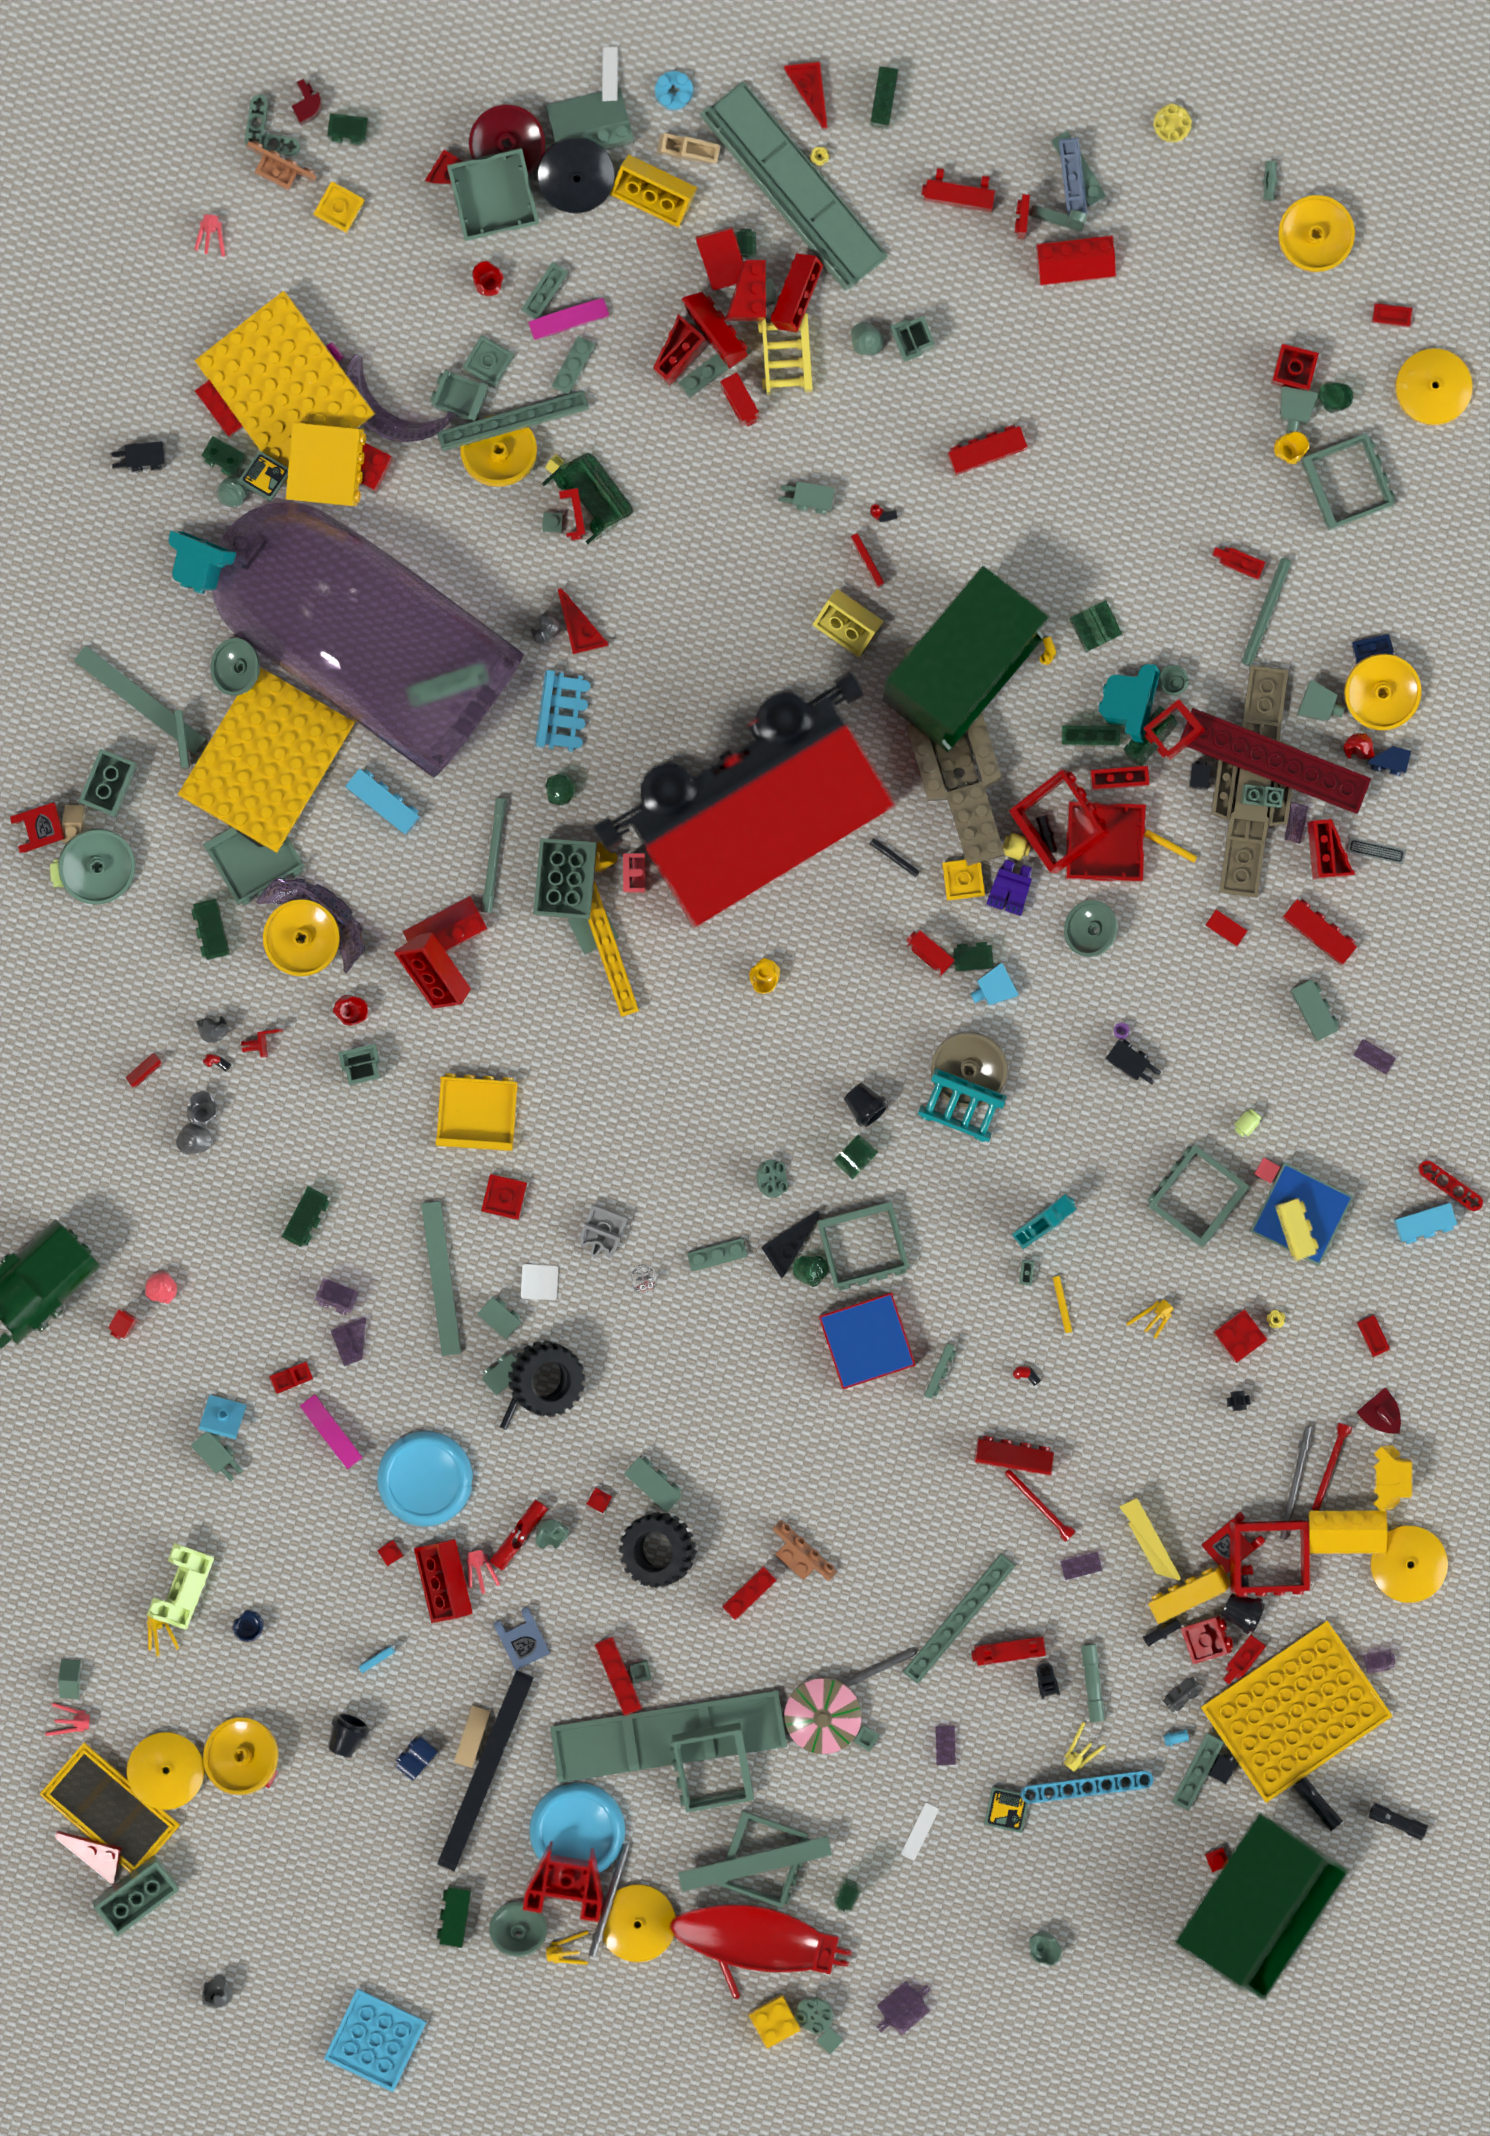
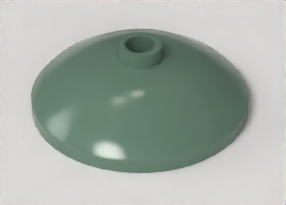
M230 638L222 642L216 648L211 659L210 670L213 682L221 692L227 695L238 696L248 692L255 685L260 672V660L254 646L240 638Z
M1087 900L1077 904L1068 914L1064 925V936L1067 945L1073 952L1083 957H1096L1103 954L1111 947L1116 938L1118 928L1116 916L1108 905L1097 900Z
M512 1902L502 1906L494 1913L490 1921L489 1934L493 1945L500 1952L508 1956H528L536 1952L546 1939L547 1923L542 1913L524 1911V1902ZM516 1933L522 1934L520 1937L515 1936Z

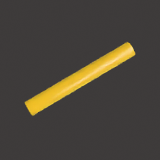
M1148 829L1144 834L1150 840L1193 863L1198 857Z
M1060 1276L1052 1277L1065 1333L1073 1332Z

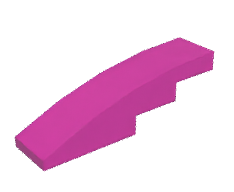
M600 298L529 321L528 325L533 339L538 340L607 318L609 313L604 299Z
M315 1394L300 1405L306 1416L347 1469L363 1458Z

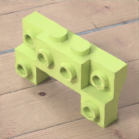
M174 1543L168 1561L178 1565V1570L166 1601L153 1597L147 1616L187 1630L194 1609L198 1604L202 1588L205 1586L214 1557Z

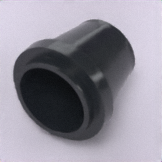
M863 1083L856 1085L844 1097V1101L854 1115L859 1127L870 1126L882 1116L888 1107V1100L884 1096H879Z
M1231 1593L1223 1610L1222 1617L1242 1629V1632L1248 1635L1250 1632L1253 1633L1255 1631L1265 1604H1263V1599L1259 1597H1238L1236 1594Z
M341 1713L335 1715L332 1719L331 1724L333 1726L328 1749L339 1756L351 1758L362 1740L367 1737L369 1729L367 1724L361 1719Z

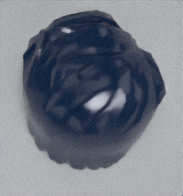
M246 1610L239 1618L234 1620L232 1630L238 1640L246 1643L253 1642L261 1636L264 1621L257 1612Z

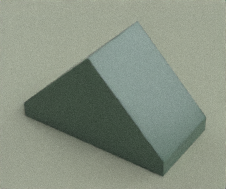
M61 1660L58 1678L60 1698L79 1699L81 1660Z

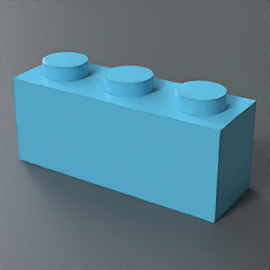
M1451 1203L1393 1220L1400 1242L1405 1241L1406 1244L1416 1242V1238L1424 1236V1239L1435 1236V1232L1442 1230L1443 1233L1454 1230L1453 1226L1457 1225Z

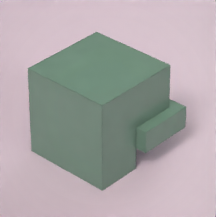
M924 316L911 321L906 319L890 326L903 362L922 356V353L934 349L935 343Z
M376 1044L338 1052L342 1071H346L350 1086L381 1079L377 1064L380 1063Z

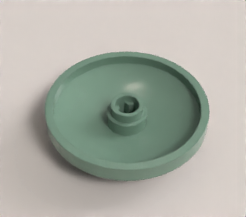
M93 828L76 834L65 844L58 860V873L64 888L75 899L87 904H105L120 897L130 886L135 874V858L130 846L120 835L107 829Z

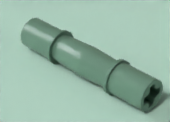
M1096 1644L1081 1645L1090 1722L1105 1721Z

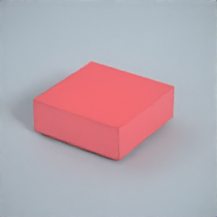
M1263 1158L1254 1175L1271 1184L1280 1166Z

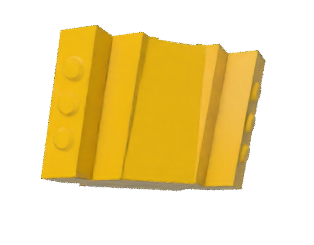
M1393 1445L1381 1446L1374 1453L1380 1461L1374 1466L1376 1469V1488L1373 1491L1379 1498L1373 1504L1380 1511L1393 1510L1400 1502V1498H1411L1412 1461L1411 1459H1400V1452Z

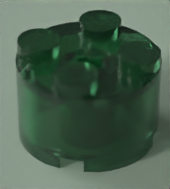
M858 1134L833 1162L853 1180L860 1173L858 1169L863 1170L870 1163L868 1158L872 1160L878 1154V1151Z

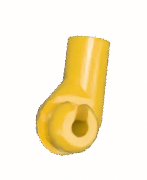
M1051 636L1042 640L1045 650L1039 660L1044 665H1049L1057 653Z

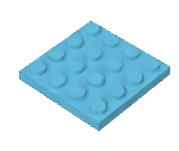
M357 1988L324 2060L394 2092L427 2021Z

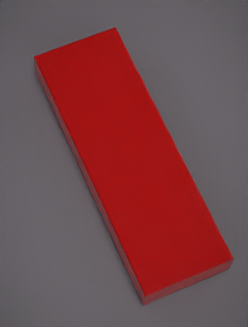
M857 533L852 535L850 539L877 589L882 587L884 581L860 536Z

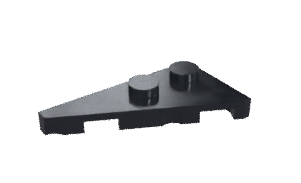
M818 1211L761 1247L781 1278L786 1274L820 1216Z

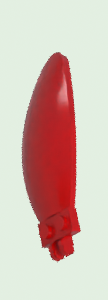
M743 1904L708 1906L684 1912L676 1916L670 1923V1930L673 1935L687 1947L722 1963L754 1971L787 1973L812 1970L831 1975L833 1964L843 1967L849 1966L848 1961L835 1958V1953L851 1955L852 1952L850 1949L837 1947L839 1936L818 1932L807 1923L791 1915L761 1906Z

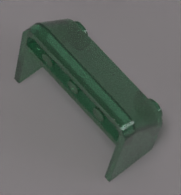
M585 453L560 466L542 483L543 486H546L555 481L557 487L561 490L578 488L580 501L594 518L589 524L593 535L585 541L587 545L603 537L633 514V507L597 458L591 453Z

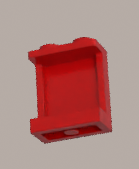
M578 488L559 491L560 500L572 498L577 526L576 532L566 533L567 538L571 537V541L583 539L582 535H586Z

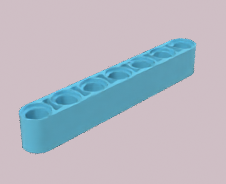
M1140 1770L1027 1785L1021 1789L1020 1796L1023 1801L1032 1804L1146 1789L1153 1784V1776L1148 1771ZM1142 1774H1146L1149 1778L1148 1783L1145 1785L1139 1782ZM1126 1776L1129 1778L1130 1783L1127 1787H1122L1120 1780ZM1104 1779H1108L1111 1783L1110 1788L1107 1790H1103L1101 1787V1782ZM1084 1782L1091 1783L1092 1788L1089 1792L1082 1790ZM1066 1784H1070L1073 1788L1072 1793L1069 1795H1065L1063 1792V1787ZM1046 1787L1053 1788L1054 1793L1051 1797L1044 1795ZM1028 1789H1032L1035 1793L1034 1798L1031 1800L1025 1798V1792Z

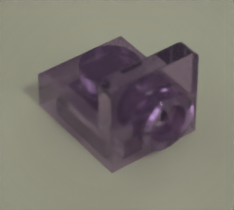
M1391 1649L1363 1655L1367 1674L1388 1671L1395 1667V1656Z

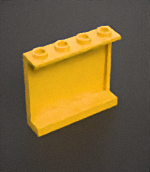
M292 423L286 499L357 506L361 499L359 483H362L363 478L360 470L361 464L364 463L362 448L366 443L364 429Z
M445 1073V1077H440L435 1146L513 1151L518 1082H513L514 1078L502 1077V1081L494 1080L495 1077L483 1076V1079H475V1075H464V1078H456V1074Z

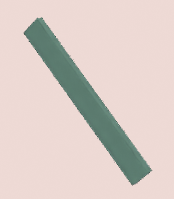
M582 390L437 432L442 451H446L589 410V405Z
M84 646L74 661L177 740L174 714L91 649ZM185 723L188 750L196 754L207 739Z
M441 1201L423 1203L421 1206L442 1356L461 1354Z
M1000 1553L903 1672L918 1684L1016 1565Z
M828 1836L681 1871L678 1872L682 1892L831 1856L832 1851Z

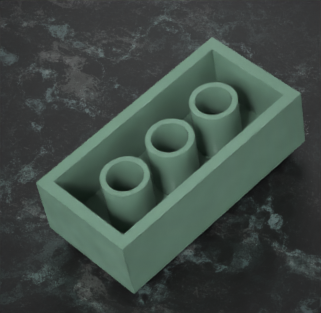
M154 1855L93 1901V1906L118 1937L179 1891V1886L156 1855Z

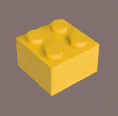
M783 1994L748 2012L767 2049L801 2031V2027L796 2021Z

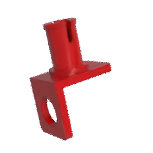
M283 1029L257 1032L258 1039L241 1041V1046L249 1045V1047H243L242 1052L259 1051L261 1058L268 1057L265 1035L281 1033Z

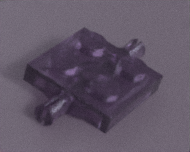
M905 1981L880 2002L877 2007L883 2013L885 2020L876 2026L878 2029L883 2026L879 2031L882 2033L890 2025L902 2036L926 2016L931 2010L925 2004L923 1997L931 1991L928 1988L929 1986L925 1984L924 1987L917 1991Z

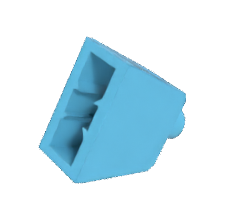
M1003 963L977 981L980 989L970 993L975 1004L985 999L988 1006L1019 996Z

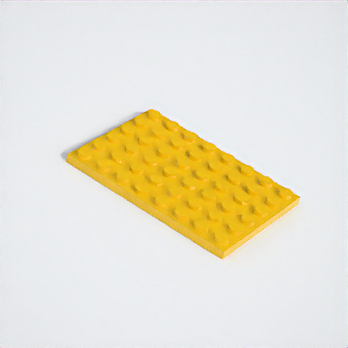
M285 291L279 293L194 360L222 396L259 450L286 467H289L292 423L357 429L375 415L374 411Z
M260 667L255 685L245 694L238 695L177 795L273 852L278 853L354 727L355 722Z
M1328 1620L1200 1706L1265 1803L1393 1717Z

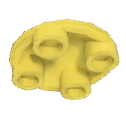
M1169 104L1157 112L1153 125L1160 139L1175 143L1183 140L1191 130L1192 120L1186 109L1179 105Z

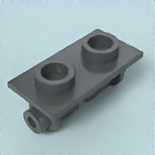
M1193 1677L1187 1678L1178 1685L1182 1691L1181 1693L1173 1689L1164 1696L1163 1702L1172 1713L1180 1711L1189 1699H1194L1200 1694L1202 1688Z

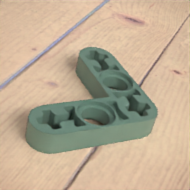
M255 95L250 102L245 144L247 145L248 141L253 139V132H250V130L254 132L261 131L260 134L256 133V140L263 145V149L267 151L274 150L280 155L285 156L297 155L300 151V144L295 138L264 134L268 101L263 95ZM259 99H262V103H264V106L262 105L260 107V113L264 114H252L253 111L257 112V105L254 103L258 102ZM254 118H260L262 124L260 127L255 128L251 125V121ZM275 139L278 142V146L275 149H269L267 147L269 140ZM281 140L284 141V145H290L293 142L297 148L289 152L287 147H283V151H280Z
M1036 205L1032 206L1029 214L1033 218L1079 232L1083 231L1087 214L1077 210H1071L1070 214L1066 215Z

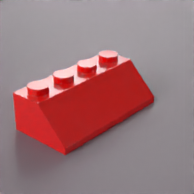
M1113 235L1036 245L1040 286L1116 277Z
M699 292L681 299L686 312L729 369L748 356L746 352L748 347L742 339L738 340L736 338L737 332L731 324L727 326L724 321V314L720 309L716 311L713 307L715 303L709 295L705 296L703 292Z
M471 896L406 929L403 933L407 942L417 935L433 933L447 952L487 931L488 928Z
M433 933L417 935L395 950L394 954L432 1009L462 1005L471 988Z
M982 1435V1439L977 1438L974 1462L1049 1476L1052 1474L1054 1452L1050 1451V1447L1039 1445V1449L1031 1448L1029 1443L1020 1442L1019 1446L1013 1445L1011 1440L1006 1439L996 1442L993 1441L994 1437Z
M456 1539L414 1548L431 1623L457 1619L473 1614Z

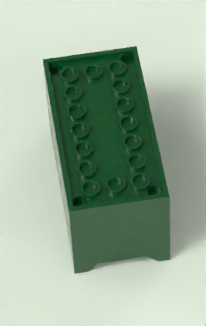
M982 565L886 679L882 701L949 753L1044 639L1040 628L1049 620V616Z
M1259 1812L1174 1943L1239 1989L1247 1990L1265 2001L1349 1873V1870L1284 1825Z

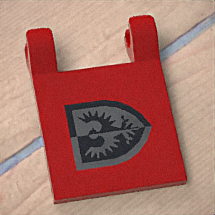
M55 802L10 816L11 824L24 821L30 843L18 846L19 853H27L65 839Z
M1242 1512L1236 1514L1228 1523L1201 1544L1218 1566L1222 1565L1226 1574L1230 1572V1522H1242L1245 1519ZM1240 1532L1241 1562L1265 1543V1539L1261 1535L1250 1543Z

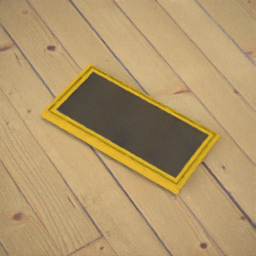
M85 1742L39 1794L91 1840L121 1847L119 1864L130 1873L154 1856L181 1825L166 1811L151 1808L138 1800L130 1789L127 1778Z

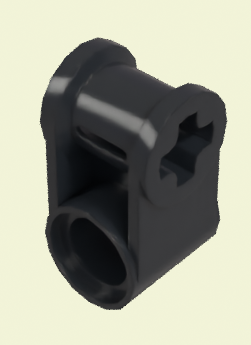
M1040 1661L1036 1665L1035 1670L1041 1699L1055 1694L1059 1696L1060 1690L1052 1665L1048 1661ZM1048 1666L1050 1671L1048 1674L1042 1675L1039 1673L1040 1668Z

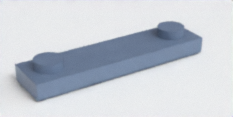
M1079 137L1060 139L1059 147L1067 215L1070 214L1071 210L1087 214Z

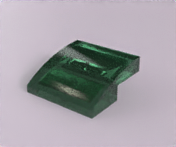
M1106 600L1069 618L1086 653L1123 635Z

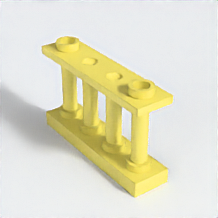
M807 313L804 314L798 330L801 331V338L792 341L767 342L766 331L778 329L773 323H766V318L762 322H758V331L763 335L765 379H762V390H766V395H770V388L800 386L804 388L805 393L812 392ZM788 348L802 350V357H799V359L768 361V350ZM789 367L803 369V376H800V378L770 380L769 369Z

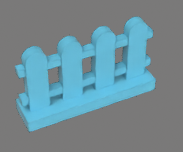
M547 670L544 674L535 747L544 748L545 744L549 745L548 749L560 746L567 747L568 752H573V749H578L583 745L582 739L575 737L576 730H581L585 727L584 719L578 718V711H584L588 707L587 701L580 699L581 692H586L590 689V683L587 680H583V676L578 675L577 679L563 677L564 673H558V676H554L555 671ZM553 688H556V695H552ZM562 689L576 691L575 698L561 696ZM550 706L554 707L553 714H549ZM559 708L573 710V716L558 715ZM548 725L551 726V733H547ZM557 727L571 729L570 736L556 734Z

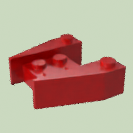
M550 1841L527 1882L523 1910L542 1913L545 1896L582 1902L580 1920L599 1922L603 1891L594 1848H591L589 1860L551 1855L553 1841Z

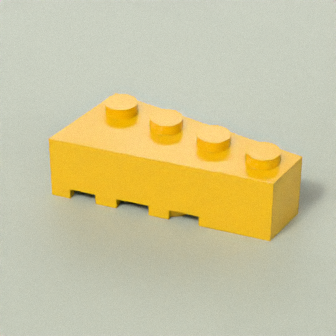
M1222 1565L1216 1566L1213 1569L1210 1567L1202 1571L1201 1575L1197 1577L1194 1575L1186 1579L1185 1583L1180 1586L1175 1584L1169 1587L1168 1592L1164 1594L1159 1592L1151 1596L1152 1600L1148 1605L1157 1623L1160 1624L1226 1592L1230 1587V1580Z

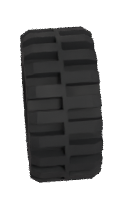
M538 1341L534 1342L532 1347L529 1345L524 1347L525 1352H519L516 1355L518 1359L516 1362L512 1361L510 1367L513 1370L508 1373V1378L512 1381L508 1385L509 1389L513 1391L511 1393L513 1398L518 1401L517 1403L521 1407L542 1417L545 1415L555 1417L556 1413L562 1415L565 1413L564 1409L566 1408L571 1410L574 1407L572 1403L575 1400L579 1401L581 1397L578 1395L580 1391H584L585 1387L582 1385V1381H585V1374L581 1372L584 1368L579 1363L577 1355L573 1354L568 1348L550 1341H544L543 1343ZM547 1362L558 1364L561 1371V1380L558 1387L549 1395H537L532 1385L536 1370Z
M655 1512L634 1520L632 1525L627 1526L624 1531L626 1534L621 1536L620 1539L623 1545L619 1547V1553L623 1554V1557L620 1558L621 1564L625 1563L626 1568L624 1570L627 1574H632V1580L635 1582L639 1580L642 1586L650 1585V1588H658L673 1584L688 1574L687 1571L693 1566L691 1561L696 1557V1553L693 1552V1549L696 1548V1542H692V1531L688 1532L686 1530L688 1525L685 1522L680 1523L679 1517H671L670 1513L666 1512L661 1514ZM653 1532L660 1533L666 1537L672 1548L671 1561L662 1568L652 1565L646 1559L643 1551L646 1536Z

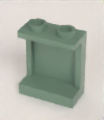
M445 369L444 373H440L437 384H439L437 391H433L431 395L432 407L470 422L477 421L489 386L450 373Z

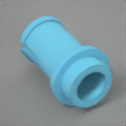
M1186 1729L1173 1733L1167 1732V1734L1163 1735L1165 1745H1170V1747L1173 1744L1189 1741Z

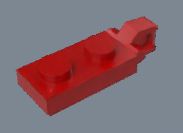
M1215 547L1211 554L1219 558V563L1255 580H1259L1266 563L1239 550L1225 547L1224 550Z
M1250 1634L1228 1662L1225 1668L1228 1672L1222 1680L1230 1685L1235 1677L1240 1679L1241 1676H1244L1266 1645Z

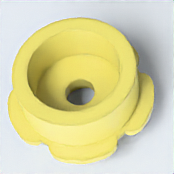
M815 147L810 158L816 165L821 166L828 162L829 154L826 148Z
M1272 1310L1266 1317L1269 1326L1274 1329L1276 1327L1281 1328L1285 1323V1315L1283 1312H1279V1310Z

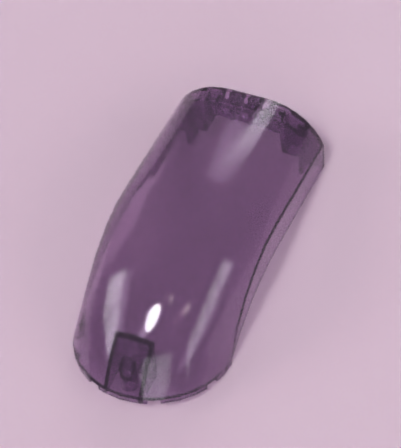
M278 502L255 508L238 518L224 533L218 544L237 552L233 564L225 565V568L221 567L217 588L212 591L217 611L228 628L237 637L250 642L259 653L309 687L432 778H435L461 749L504 690L524 656V653L391 555L345 524L313 506L298 502ZM483 663L489 682L410 707L404 688Z

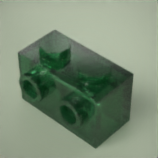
M214 436L211 437L201 455L205 459V464L212 468L215 465L221 468L220 472L228 477H231V475L237 476L247 459L246 454Z

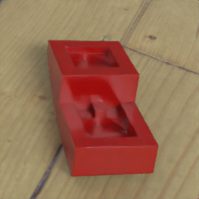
M303 1362L271 1375L269 1379L275 1394L313 1380L307 1362Z

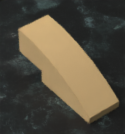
M663 133L659 137L657 154L717 164L720 145L686 136L679 137Z
M472 1705L454 1763L473 1768L491 1711Z

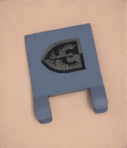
M528 1607L522 1609V1615L526 1623L507 1632L500 1620L494 1622V1628L515 1670L550 1654Z

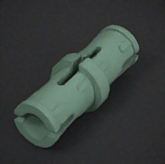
M1265 161V177L1262 181L1264 183V201H1275V188L1278 183V179H1276V161Z

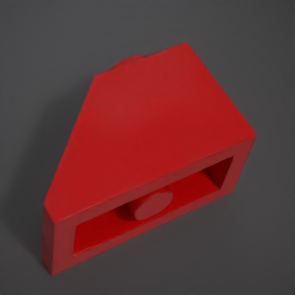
M118 1309L108 1327L111 1330L110 1334L119 1340L121 1337L126 1339L138 1319L124 1309Z

